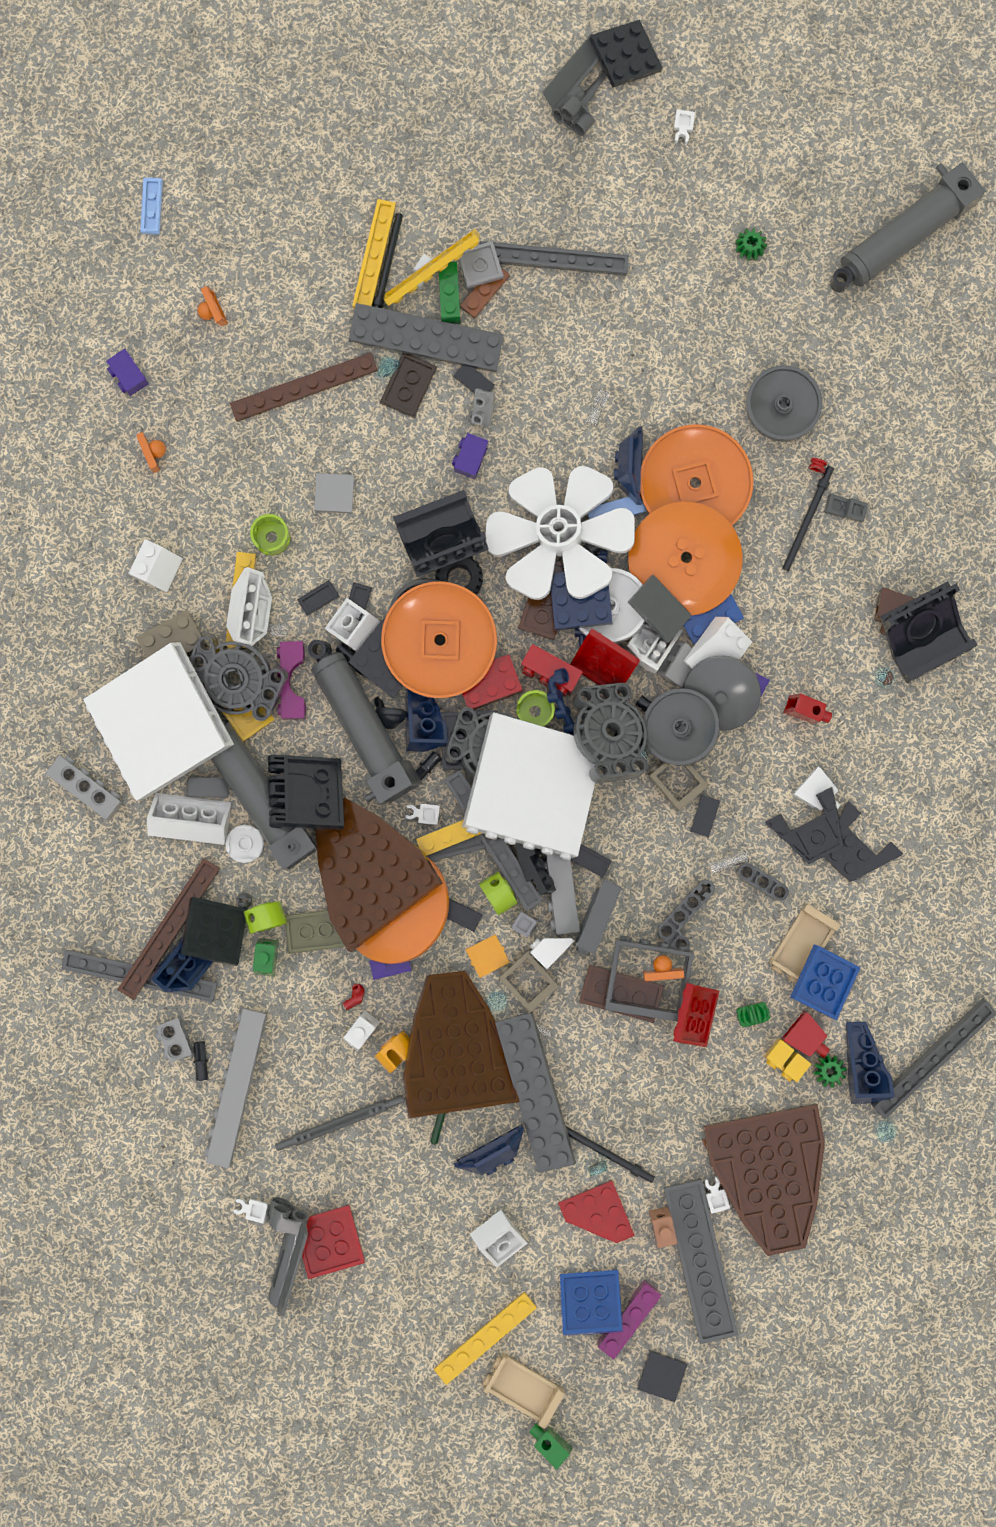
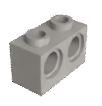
M181 1017L156 1026V1037L159 1042L162 1041L164 1058L166 1060L169 1059L170 1063L194 1053ZM168 1026L174 1028L175 1033L172 1037L166 1034ZM175 1044L179 1045L182 1049L180 1055H176L173 1052Z

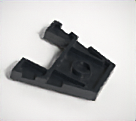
M833 787L816 795L825 813L793 830H790L781 813L765 821L766 825L772 828L808 864L844 846Z
M848 801L839 817L844 846L824 856V858L843 877L852 882L902 856L903 853L892 842H889L877 855L872 852L848 828L861 814Z

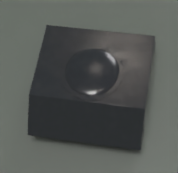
M464 490L393 517L417 577L489 550L484 531L481 532L473 516Z
M947 581L880 616L892 658L906 683L921 677L977 646L975 639L971 640L961 623L955 595L960 591L957 584L951 586Z

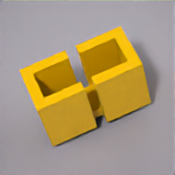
M778 1038L764 1055L767 1059L765 1063L774 1070L778 1067L783 1072L781 1076L789 1082L791 1080L798 1082L811 1063Z

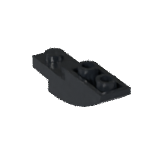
M516 843L519 864L526 882L534 881L541 895L551 894L556 891L554 881L549 876L544 861L540 858V855L543 854L541 849L534 848V850L523 848V844Z

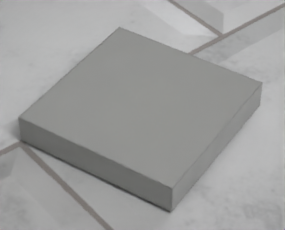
M493 241L477 245L472 250L467 249L463 252V256L458 259L467 289L504 278Z
M316 473L314 511L352 514L355 476Z

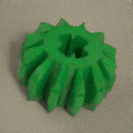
M755 227L752 228L751 232L747 228L744 230V233L740 232L738 234L739 239L735 241V245H737L736 252H741L740 258L746 255L747 262L750 261L751 256L755 261L758 259V256L762 257L764 250L767 248V244H765L766 237H761L762 231L756 233Z
M765 1002L752 1003L736 1010L737 1020L740 1026L743 1027L761 1024L770 1019V1011Z
M827 1054L825 1060L819 1057L818 1060L821 1064L814 1063V1067L819 1068V1070L813 1071V1074L820 1075L816 1078V1081H823L822 1086L824 1087L829 1083V1086L834 1088L835 1082L841 1085L842 1083L839 1078H846L841 1072L847 1071L846 1067H841L844 1061H837L838 1056L836 1055L831 1058ZM831 1068L834 1070V1073L829 1074L826 1072V1069Z

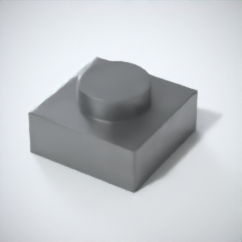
M520 912L511 928L528 938L537 921Z

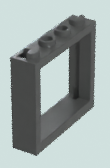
M606 880L598 882L579 929L580 932H578L573 944L577 947L576 951L588 956L591 953L596 954L622 887Z
M622 935L620 938H615L604 1003L605 1010L677 1022L678 1010L683 1000L682 993L686 983H689L694 952L690 950V947L678 945V948L670 947L671 944L659 942V945L651 944V940L647 939L633 941L632 937ZM621 946L685 956L684 977L681 979L676 1010L612 1000Z

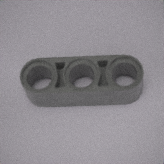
M744 863L737 867L736 875L740 880L775 901H783L788 897L789 889L785 884L752 864ZM743 867L750 869V875L747 878L741 874ZM760 877H764L767 881L766 886L763 888L758 885ZM776 887H781L783 890V895L780 898L774 894Z

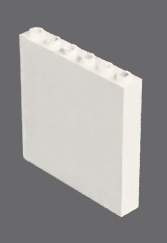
M180 642L166 645L83 699L86 709L91 713L96 728L101 732L105 745L109 748L114 762L121 771L122 778L127 782L130 793L136 801L148 798L234 745Z
M492 713L489 717L462 828H466V831L472 834L484 833L486 834L485 837L490 839L502 838L508 844L515 845L520 843L523 844V848L530 850L538 848L544 854L553 855V853H556L562 859L571 860V858H575L579 854L595 782L589 776V772L594 764L582 755L573 735Z

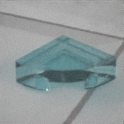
M382 357L376 375L381 378L390 376L397 370L401 362L397 359Z

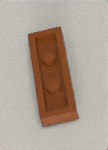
M502 269L503 279L476 286L462 302L460 308L475 319L507 281L510 274Z

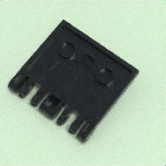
M290 755L268 756L269 773H283V775H270L268 777L269 805L276 808L284 806V809H271L269 811V826L271 828L343 829L341 758Z

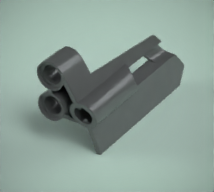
M592 34L588 36L542 91L552 108V115L555 121L559 124L563 123L580 136H584L595 123L586 105L607 76L601 65V73L590 87L585 91L579 87L583 79L600 61L589 39Z
M274 1197L268 1211L267 1222L275 1231L284 1232L268 1298L270 1303L277 1307V1316L282 1317L285 1315L308 1236L306 1226L309 1215L289 1201L280 1197Z

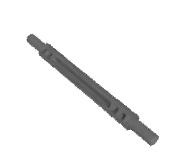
M403 1095L387 1101L381 1100L357 1111L292 1135V1138L276 1143V1150L280 1151L293 1145L298 1146L369 1117L388 1111V1108L405 1102Z

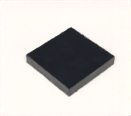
M649 1350L637 1389L675 1403L687 1363Z

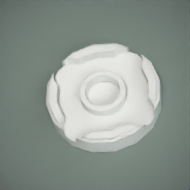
M237 826L227 835L225 842L226 851L237 862H253L263 852V836L253 826Z

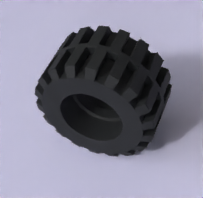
M472 556L436 570L435 579L442 582H448V575L454 569L462 568L467 570L471 578L465 588L474 594H479L483 585L482 568L479 566V562L475 561Z

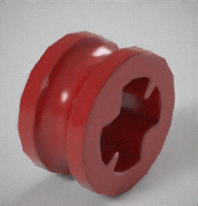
M811 458L810 462L812 464L808 468L818 473H824V466H827V462L820 458Z

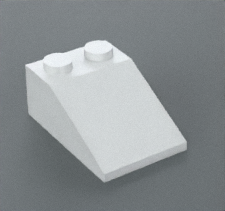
M715 617L684 659V662L692 669L702 660L713 656H730L740 659L752 641L729 617Z

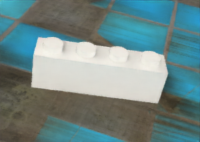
M155 793L147 816L148 836L224 845L228 834L232 802Z

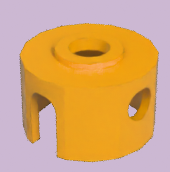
M404 1030L390 1038L374 1056L389 1074L407 1058L410 1037Z

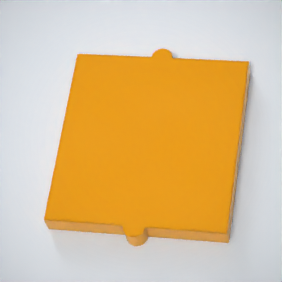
M496 934L465 949L471 960V965L474 966L479 978L510 963L504 952L505 948L501 946Z

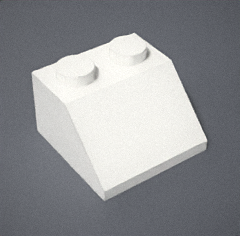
M145 539L128 574L167 593L183 558Z
M346 598L325 629L357 652L379 625L380 621ZM363 614L361 621H359V615Z
M537 938L529 946L532 949L530 953L548 969L574 940L572 938H542L541 940Z
M501 1210L492 1215L490 1219L470 1234L478 1249L496 1267H499L528 1244Z

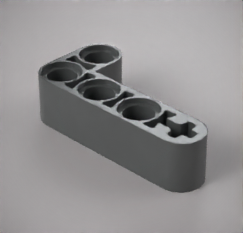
M710 880L699 881L658 925L657 935L665 943H670V947L676 948L675 943L678 939H683L685 946L690 947L688 938L679 930L711 897L715 890L714 884ZM708 884L709 887L707 889L709 890V892H703L700 895L701 897H703V899L701 900V898L698 895L694 894V892L696 891V893H700L703 889L701 885ZM690 897H694L697 901V905L694 908H690L687 905V900ZM677 911L682 912L684 915V919L681 922H677L674 919ZM665 925L671 929L670 935L666 937L661 934V929Z

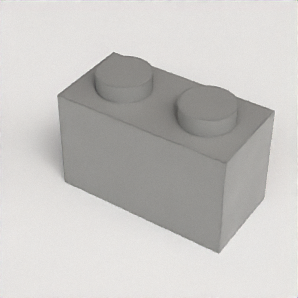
M676 641L656 673L670 684L682 688L689 672L692 670L684 662L692 648L686 643Z

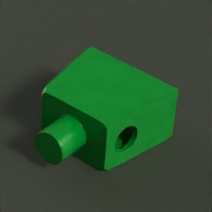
M259 938L256 942L253 972L255 975L275 977L279 940Z
M536 1423L529 1431L537 1440L534 1447L557 1470L570 1455L573 1448L550 1427L544 1431ZM545 1440H549L551 1445H547Z

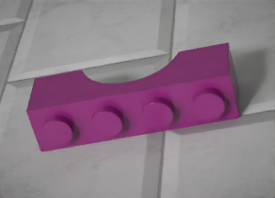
M303 641L280 642V647H277V659L280 658V666L277 667H283L287 670L288 679L280 695L281 704H278V715H281L283 720L306 719V700L297 696L292 691L290 685L292 672L296 667L305 663V644ZM277 672V677H280L281 681L282 676L279 672Z
M644 1279L622 1312L623 1332L603 1333L597 1341L598 1348L614 1360L661 1298L660 1291Z

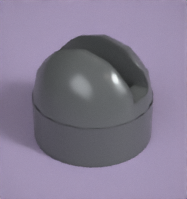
M241 893L237 896L236 902L239 907L246 908L252 904V897L250 894ZM249 898V902L239 903V899Z

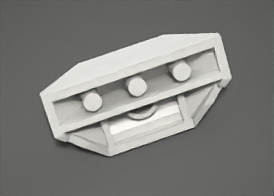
M248 567L243 570L232 588L226 626L234 642L253 646L267 634L272 596L264 580L263 572Z
M644 624L627 646L632 654L640 660L639 665L655 674L683 630L680 629L673 639L666 643L649 624Z

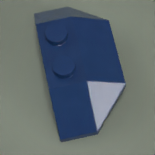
M638 426L619 444V451H615V462H618V469H614V480H618V487L636 505H641L642 426Z
M183 936L159 964L150 979L151 982L165 993L191 991L213 963L208 960L180 955Z
M521 1124L455 1160L454 1166L479 1175L486 1173L488 1176L497 1171L496 1167L502 1164L504 1166L509 1165L515 1161L514 1157L517 1156L524 1126Z

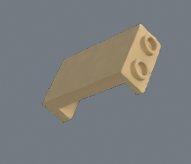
M804 904L770 959L769 963L773 965L771 969L779 974H782V972L789 975L788 980L796 984L813 945L825 948L834 931H837L841 924L809 904Z
M505 1353L502 1354L501 1358L497 1356L492 1365L494 1368L491 1375L487 1374L483 1380L484 1392L486 1394L488 1392L538 1421V1425L546 1429L565 1395V1390Z

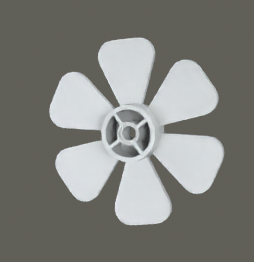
M586 466L575 468L569 476L564 505H557L553 476L546 468H535L511 482L509 486L510 497L517 504L536 516L537 522L535 523L506 512H494L489 516L486 523L488 552L493 556L500 557L538 542L540 546L508 569L506 581L509 587L530 599L541 600L545 598L551 589L557 556H563L567 590L572 597L576 599L586 598L610 584L612 580L611 568L580 545L583 541L619 554L630 551L634 546V515L626 508H618L581 523L580 519L612 495L614 488L613 482L609 477Z

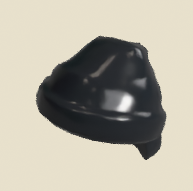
M378 696L374 698L376 713L385 729H395L407 717V711L387 708L382 699Z

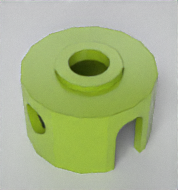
M265 514L259 516L254 520L250 529L253 544L259 552L265 555L274 556L281 554L290 543L289 529L283 519L277 515ZM269 532L276 533V541L268 542L266 539Z
M539 690L528 691L518 700L516 709L517 719L546 727L553 719L555 707L554 703H549L545 692ZM533 706L540 708L541 713L537 717L530 715L529 711Z
M498 871L478 883L498 916L518 904L513 896L515 895L513 890Z
M281 901L267 902L244 911L249 934L287 924ZM251 916L255 917L254 922L251 921Z

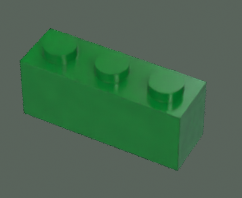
M457 261L448 263L447 268L439 272L441 321L460 324Z

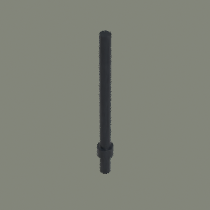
M396 213L377 294L372 303L373 307L383 308L384 293L403 219V214Z
M827 466L822 479L818 481V488L782 567L783 570L789 572L823 493L830 485L829 480L834 471V468L831 466Z
M566 1126L568 1135L572 1139L629 1170L630 1174L635 1177L639 1176L650 1183L653 1182L655 1176L643 1170L642 1166L636 1163L632 1164Z

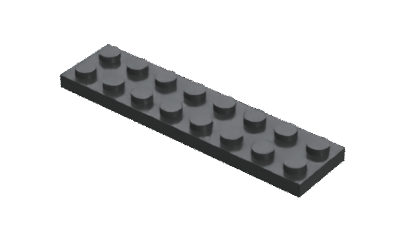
M356 303L349 342L497 372L504 334Z
M533 1012L495 1022L513 1087H515L520 1100L518 1104L538 1173L575 1165V1156Z
M702 1179L663 1187L668 1209L672 1216L678 1253L699 1343L704 1344L738 1336Z

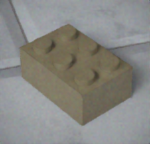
M185 610L136 638L147 658L166 645L175 642L181 643L189 657L192 655L198 639L203 637L191 613ZM204 640V646L208 647L206 641Z

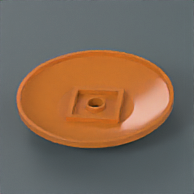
M692 424L668 431L650 447L641 465L640 495L649 514L664 505L674 502H696L718 511L731 525H734L745 512L752 496L753 472L746 452L732 436L712 426ZM697 478L700 481V487L693 488L690 485V480Z
M674 502L654 510L637 527L634 546L628 551L629 573L634 575L642 585L649 576L654 575L692 616L714 609L731 594L739 580L743 563L740 540L730 522L713 508L696 502ZM682 553H689L691 555L689 563H684L681 560Z
M450 582L424 583L405 592L390 608L382 628V652L393 676L407 689L431 698L453 697L473 688L489 671L497 650L496 625L485 603L467 588ZM439 634L444 635L446 639L445 643L441 646L435 642V637Z
M428 858L443 883L359 946L357 950L365 957L385 964L404 963L422 955L438 939L448 915L449 894L441 871L431 859Z

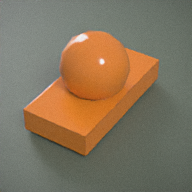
M207 286L201 288L206 301L198 305L197 312L200 318L203 320L214 318L215 322L220 326L228 324L214 291Z
M143 432L136 434L149 468L154 473L160 471L156 459L165 455L166 445L160 440H153L148 443Z
M660 955L653 961L654 970L643 971L645 981L681 979L684 977V970L682 968H672V961L666 955Z

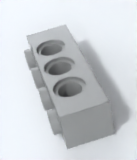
M59 755L45 774L105 820L110 821L124 803L120 800L122 796L114 790L108 791L105 788L106 784L100 779H92L90 777L91 773L84 767L79 769L75 766L76 761L68 755L66 757ZM70 770H73L75 773L72 780L67 778V773ZM88 781L90 784V788L88 791L84 792L82 790V785L84 782ZM100 793L105 795V800L102 803L97 801V796Z

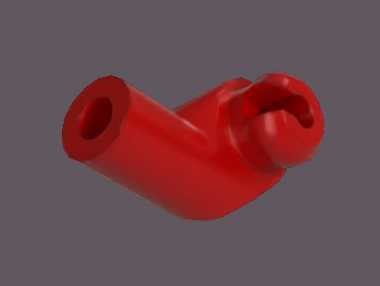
M354 984L352 986L351 998L342 1002L346 1010L362 1003L365 990L361 984Z

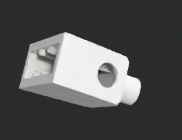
M818 766L794 791L792 796L816 811H821L823 807L816 795L830 787H833L835 795L838 789ZM836 801L837 809L841 804Z
M364 1011L344 1036L343 1041L356 1051H359L380 1021L367 1011Z

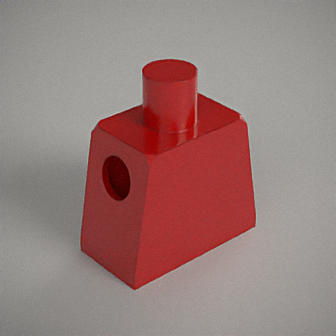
M802 693L789 695L783 712L809 723H820L821 721L829 723L832 718V713L825 710V703Z
M805 1011L802 1012L781 1038L783 1042L809 1057L816 1052L824 1058L830 1051V1048L823 1043L827 1038V1034L811 1015Z

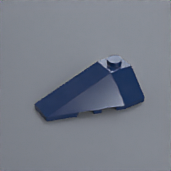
M406 688V751L426 752L447 745V724L441 716L440 707L436 703L435 698L419 695Z
M846 1022L848 1083L851 1104H870L894 1098L892 1076L885 1067L884 1059L877 1050L876 1042L867 1023Z

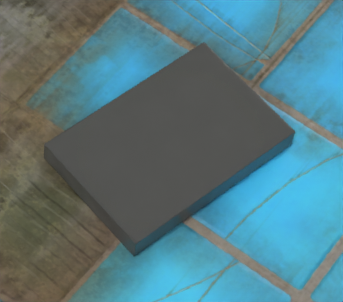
M654 575L649 576L628 601L629 605L666 643L673 639L692 616Z

